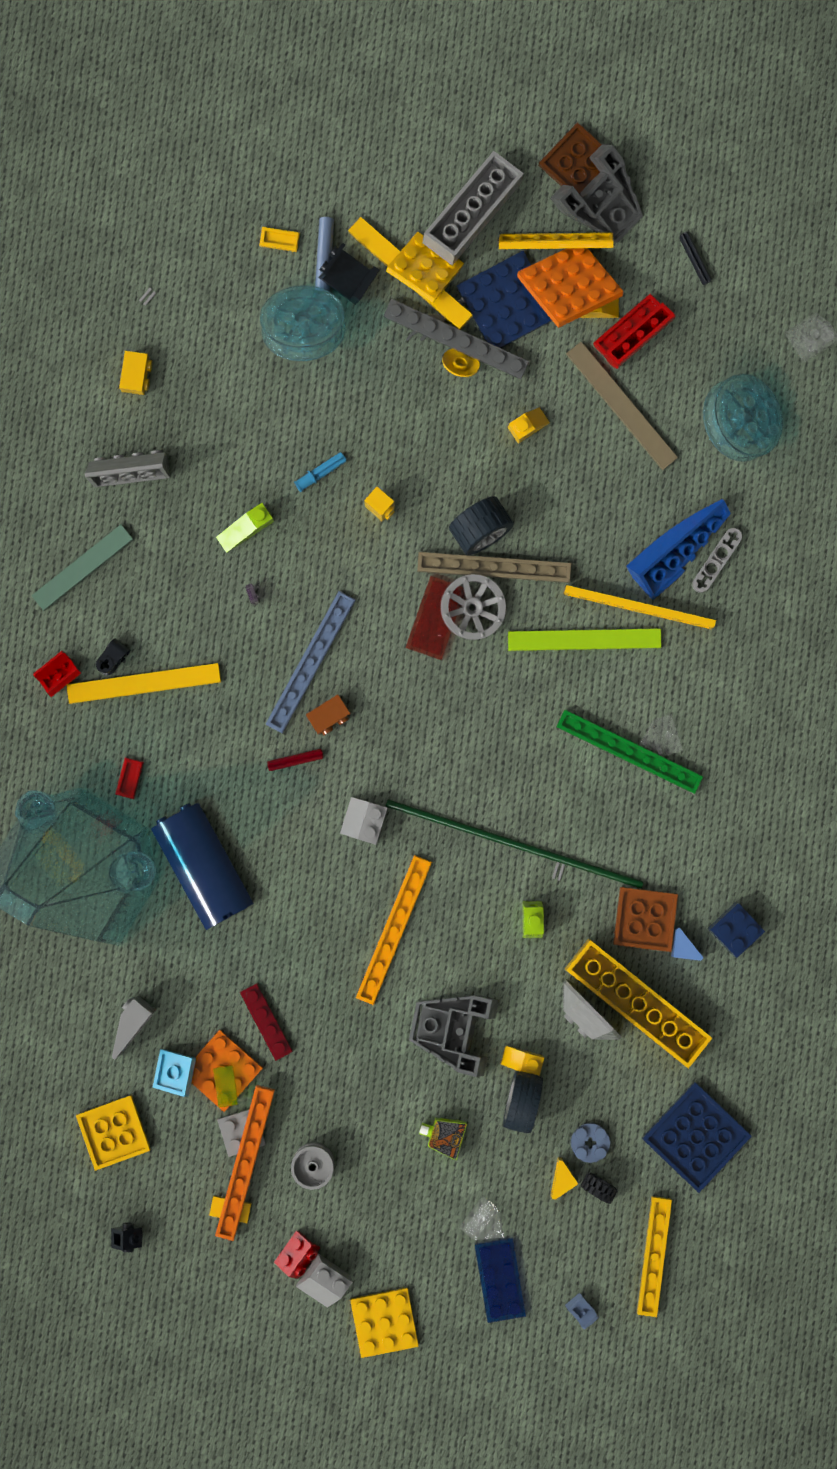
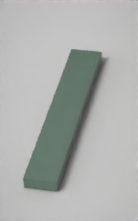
M120 524L31 596L42 610L45 611L133 541V538Z

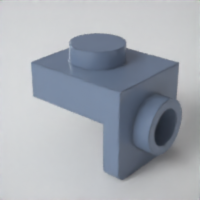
M581 1293L565 1304L568 1311L577 1319L583 1329L592 1325L599 1318L594 1308Z

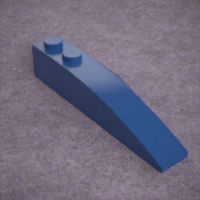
M721 499L686 518L655 540L626 566L632 578L652 600L684 573L683 567L689 561L692 562L696 558L695 553L701 546L705 547L709 542L708 539L711 533H716L731 513L725 501Z

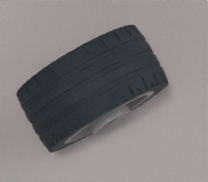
M515 1071L505 1108L503 1127L523 1133L532 1132L540 1104L543 1077L527 1072Z

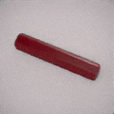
M322 749L271 760L267 762L269 771L320 760L324 758Z

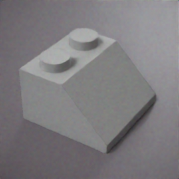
M351 797L340 834L377 845L388 808Z
M318 1254L296 1284V1287L328 1308L343 1297L353 1282L348 1273Z

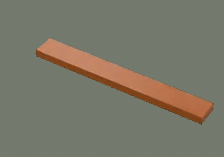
M256 1084L216 1230V1237L231 1241L235 1239L275 1089Z

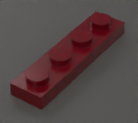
M256 983L239 992L275 1061L292 1053L293 1050L258 984Z

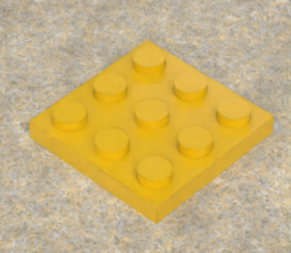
M417 231L389 264L386 272L434 303L458 274L464 263L458 259L453 266L422 243L424 235Z
M132 1095L76 1115L95 1171L151 1150Z
M407 1287L350 1298L361 1358L419 1347Z

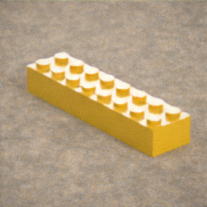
M590 939L584 943L565 967L567 972L688 1069L712 1040L711 1036Z

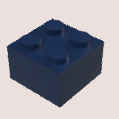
M736 902L707 928L735 958H738L765 932L747 911Z

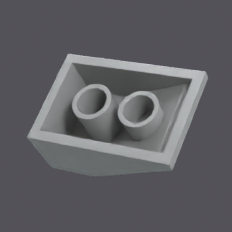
M140 996L128 999L122 1007L124 1011L120 1017L112 1053L114 1060L121 1056L157 1011Z

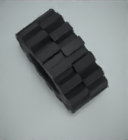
M591 1172L586 1174L580 1185L585 1191L608 1204L612 1203L618 1192V1189Z

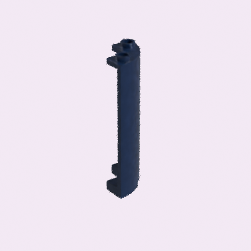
M199 802L192 806L188 803L180 808L181 811L168 819L165 816L157 820V825L151 828L204 928L208 930L254 903Z

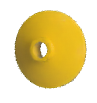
M454 349L447 350L442 358V363L446 370L459 377L473 376L480 367L478 360Z

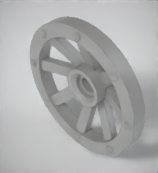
M477 574L462 576L454 580L446 588L442 596V618L449 630L461 638L478 640L488 637L500 627L505 617L506 602L499 586L485 576ZM469 582L482 583L476 595L472 598ZM461 584H463L466 600L453 593ZM487 587L490 588L495 597L481 602L480 598ZM449 599L462 605V608L449 612ZM498 603L497 616L482 610L485 606ZM470 604L474 605V611L469 609ZM464 613L463 621L460 627H457L451 617ZM478 615L493 621V624L484 630ZM471 617L478 633L465 631Z

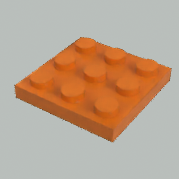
M219 1030L195 1057L196 1062L191 1083L225 1112L263 1067L223 1031Z

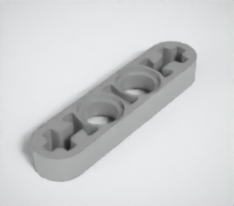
M728 529L692 582V587L696 592L703 593L707 591L742 539V534L738 529ZM729 533H736V538L738 540H733L731 542L730 546H733L732 549L728 545L722 543L723 540L725 541V543L728 542V540L730 539V536L728 535ZM719 548H725L727 550V556L725 558H721L717 555V550ZM709 563H713L717 567V571L713 574L709 573L706 569ZM703 572L706 576L711 577L712 579L710 581L709 578H707L704 582V585H706V587H701L699 589L697 587L698 583L696 581H701L703 579L704 575H701V573Z

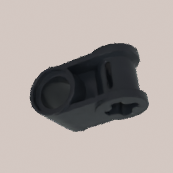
M114 638L97 659V670L103 675H111L126 659L124 658L125 655L128 656L131 650ZM108 663L110 667L108 669L104 668L102 664Z

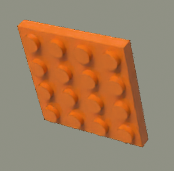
M566 248L517 273L519 280L558 328L623 296V290L588 248Z

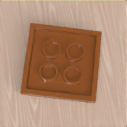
M620 887L613 945L671 952L678 894Z

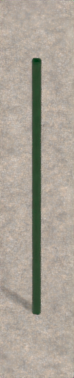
M389 799L385 806L640 889L643 886V881Z

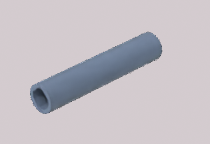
M330 217L319 218L315 281L316 295H321V292H324L323 295H330V286L318 278L322 273L319 269L325 261L329 262L332 258L329 254L333 249L334 219Z

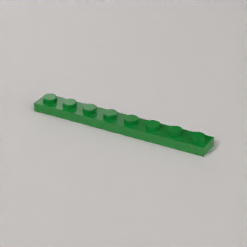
M567 710L563 711L556 726L558 729L693 794L696 793L703 776Z

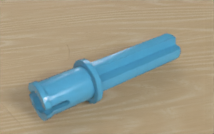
M340 452L311 472L308 470V473L294 481V484L302 492V490L313 483L317 484L316 481L344 464L347 460Z

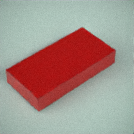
M124 758L115 795L130 799L135 798L144 762Z

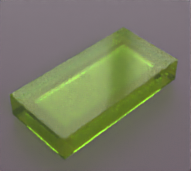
M233 1065L213 1068L218 1107L238 1105Z

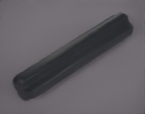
M682 233L679 239L702 285L710 283L712 278L690 233Z

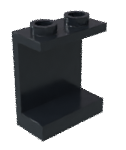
M342 243L339 247L335 246L329 254L332 258L329 262L325 261L319 269L322 273L318 278L356 305L380 270L375 266L368 269L344 251L343 248L346 244Z

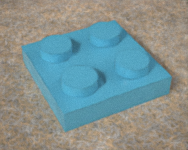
M160 1049L153 1088L189 1097L196 1058Z

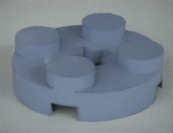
M595 1123L582 1124L571 1136V1148L576 1157L584 1162L593 1163L605 1158L610 1147L608 1134L601 1126ZM589 1137H592V1140L596 1141V1144L592 1145V1148H589L588 1145L585 1144V1141H588Z

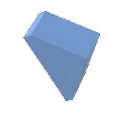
M676 927L674 929L671 956L701 961L703 959L702 955L679 927Z

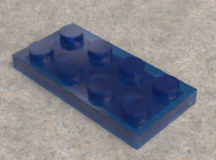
M513 1237L474 1244L487 1322L491 1323L526 1317Z

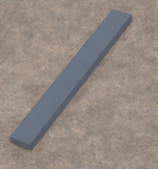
M338 591L268 718L267 726L283 734L356 600Z

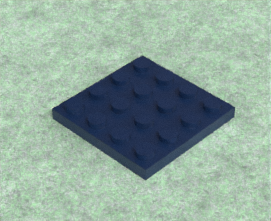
M524 251L456 286L485 341L499 348H503L552 322L551 318L517 277L518 271L531 266Z
M693 1082L644 1134L642 1139L700 1193L752 1136L698 1084Z

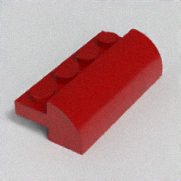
M649 294L599 337L593 345L612 367L618 369L671 323L676 316L663 302L660 304Z

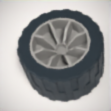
M492 496L475 503L463 511L451 522L449 530L466 555H473L488 548L505 536L513 527L514 522L499 499Z

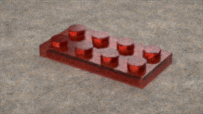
M430 576L405 648L442 660L451 631L442 618L441 600L446 588L451 584L450 582ZM458 586L453 591L457 596L462 599L464 598L465 592L463 587ZM449 599V612L460 609V604ZM457 616L451 617V619H452V621H453L454 623H455V620H456Z

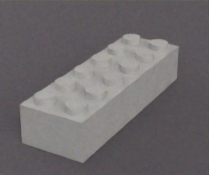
M493 151L426 230L422 243L453 266L520 186L524 173Z

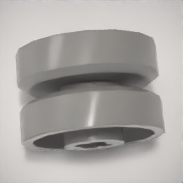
M317 1142L306 1143L299 1147L294 1154L291 1163L292 1177L302 1188L309 1190L320 1189L332 1178L335 1166L334 1156L324 1144ZM310 1164H315V1165H316V1169H313L312 1167H309V1165H310Z

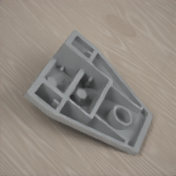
M565 980L563 982V1011L566 1013L564 1017L571 1025L575 1022L579 1026L577 1031L584 1038L589 1036L594 1040H619L621 1036Z

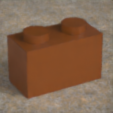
M338 694L306 714L317 734L320 735L322 733L323 736L333 731L332 726L335 724L342 725L349 720L348 716L351 715Z

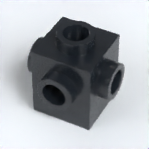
M127 1222L123 1223L121 1227L111 1228V1248L121 1250L122 1252H134L135 1248L142 1247V1227L134 1226V1223Z

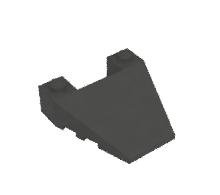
M602 144L589 157L600 173L580 194L573 186L562 185L550 199L561 213L597 233H613V241L618 243L643 215L636 194L633 193L630 185L631 180L627 176L624 159L613 145Z
M467 996L416 1002L409 1041L426 1052L431 1053L443 1063L448 1064L458 1073L474 1077L484 1076L488 1057L470 1053L477 1017L495 1019L499 1000L486 996ZM421 1004H423V1005H422V1010H421V1015H420V1020H419V1025H418V1030H417V1035H416V1040H414L415 1031H416V1026H417V1021H418V1016H419V1011H420V1006H421Z

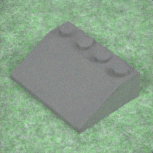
M155 450L147 455L133 453L131 457L116 455L113 456V459L107 460L104 457L95 458L94 461L88 463L85 478L94 487L170 478L168 457L165 452L162 453L161 450Z

